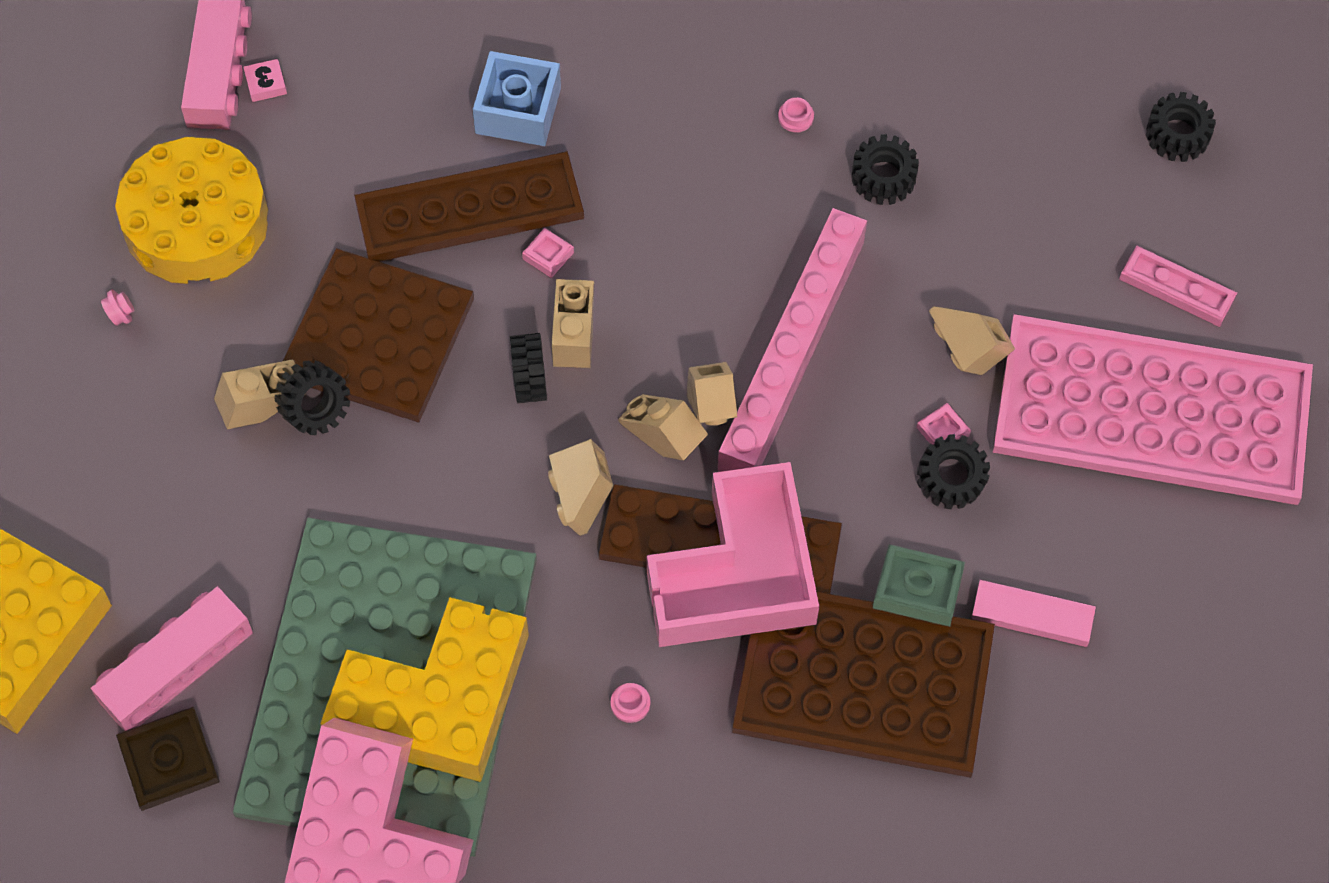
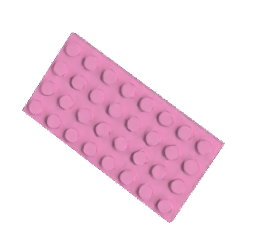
M1013 315L1009 339L1015 350L1006 357L993 453L1276 502L1299 504L1302 498L1313 364Z

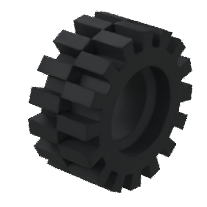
M1180 92L1178 98H1176L1174 93H1170L1167 99L1162 97L1158 100L1157 105L1153 106L1146 127L1147 140L1151 139L1150 147L1152 149L1159 147L1157 154L1161 157L1165 153H1169L1170 157L1168 160L1175 161L1176 156H1180L1181 162H1187L1189 155L1194 160L1199 157L1200 152L1203 154L1206 151L1214 132L1216 119H1213L1214 112L1212 109L1206 111L1208 103L1205 100L1200 104L1197 103L1199 96L1194 94L1191 99H1187V92ZM1171 120H1181L1190 124L1194 132L1180 134L1173 131L1167 123Z
M882 134L880 141H877L875 136L869 138L868 144L864 141L860 144L859 150H856L854 154L852 183L853 186L857 185L856 191L859 195L866 192L865 200L871 202L872 198L876 197L877 204L883 205L884 199H888L889 205L896 203V197L903 201L906 199L907 193L911 194L916 184L919 159H916L917 153L914 148L909 150L910 143L906 140L900 145L898 144L899 137L893 135L892 141H887V134ZM886 162L896 166L899 173L893 177H881L875 174L871 167L876 163Z
M533 333L510 336L517 404L547 401L541 334Z
M309 360L303 361V368L298 364L291 367L294 371L292 375L285 372L281 376L286 380L285 385L278 383L276 387L282 393V395H275V402L280 405L276 407L278 412L283 416L282 418L304 434L307 432L309 435H316L317 430L322 434L329 432L328 424L333 428L339 425L335 420L338 415L343 419L345 418L347 413L342 410V406H350L351 400L345 397L350 394L349 388L344 385L347 382L330 367L318 361H315L314 364ZM313 386H322L324 394L320 403L311 410H303L301 403L305 393Z
M950 434L946 440L941 436L935 440L934 444L931 443L926 448L919 462L916 474L920 476L917 483L919 488L924 487L923 495L926 499L931 495L934 498L932 503L936 506H939L940 502L945 503V509H952L954 505H957L958 509L964 508L968 502L972 504L980 496L990 476L987 474L990 470V462L985 463L987 454L984 450L979 453L977 450L979 444L976 441L970 445L967 443L968 437L962 435L959 440H956L955 434ZM948 459L960 461L967 469L966 481L958 485L945 482L940 476L939 465Z

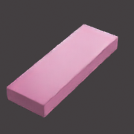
M1139 246L1135 247L1119 278L1123 282L1218 327L1221 326L1237 295V292Z
M980 580L971 620L992 623L998 627L1087 647L1096 606Z

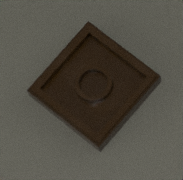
M194 707L116 734L141 811L220 783Z

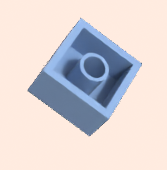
M490 51L473 107L475 134L545 146L561 90L560 63Z

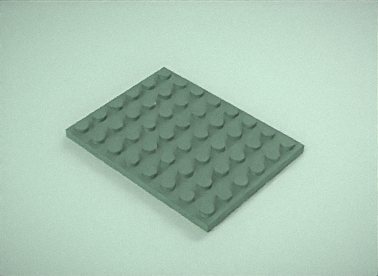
M307 518L233 809L234 816L298 827L320 733V723L347 649L425 670L449 597L484 606L486 615H490L493 608L525 617L537 561L536 553ZM506 707L482 781L478 782L407 763L395 819L473 839L470 856H476Z

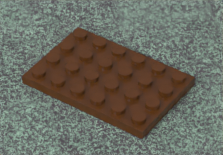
M817 592L819 611L816 625L750 634L732 733L947 774L972 777L995 624L953 616L951 626L949 627L873 609L874 602Z

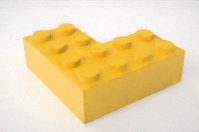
M0 529V724L18 734L112 605L103 587Z
M449 597L425 670L347 649L320 724L323 725L333 718H338L412 738L408 763L481 782L529 636L527 617L493 608L490 615H486L484 606Z

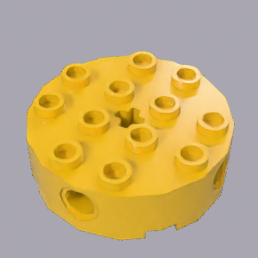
M184 137L155 145L134 161L119 184L115 208L129 252L147 272L171 283L188 284V280L200 281L210 278V281L228 277L251 261L265 240L268 225V207L257 169L239 149L219 140Z

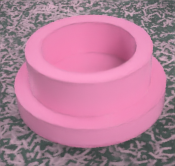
M791 98L780 107L778 120L780 125L790 132H803L812 125L814 111L806 100Z
M113 289L108 291L107 297L101 300V304L109 319L116 326L123 322L125 324L132 322L131 313L135 310L124 292L118 294Z
M626 683L615 689L611 696L610 704L613 714L619 720L634 723L642 720L648 714L651 702L650 696L644 687L635 683Z

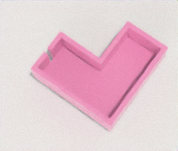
M791 462L713 473L712 498L721 545L647 555V579L659 647L816 625L819 602Z
M333 718L321 725L285 883H459L466 874L473 839L395 819L412 746V738Z

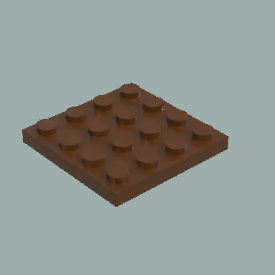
M336 248L283 361L293 359L295 364L302 368L303 361L309 360L313 364L315 361L321 362L338 373L347 382L344 385L349 388L350 394L345 397L349 400L419 423L474 301V292ZM320 385L312 387L313 389L324 392L323 387Z

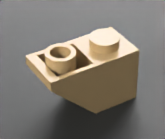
M556 279L552 334L553 367L591 368L594 281Z
M935 306L929 310L935 321L934 329L936 333L947 342L952 351L951 359L953 363L963 372L983 375L1015 350L1000 321L996 318Z
M293 359L222 373L214 400L227 429L261 423L278 412L276 407L280 405L275 402V395H282V393L276 387L278 383L285 385L286 380L281 377L285 372L290 375L294 373L291 368L295 365Z
M727 362L688 368L687 398L699 423L705 422L707 425H720L726 423L727 419L737 417L733 373Z
M642 394L628 404L627 411L618 419L622 426L661 456L683 461L708 435L683 400Z
M591 439L549 455L552 470L548 471L549 480L553 489L558 492L561 501L557 505L559 518L564 526H569L580 536L588 533L613 487L605 453Z

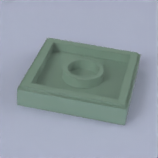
M889 544L874 598L873 609L950 627L965 562Z

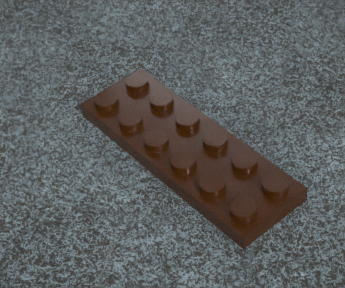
M568 151L354 195L368 259L378 262L584 219V210Z
M614 484L599 551V560L647 568V555L721 545L713 501ZM801 516L816 591L830 594L842 523Z

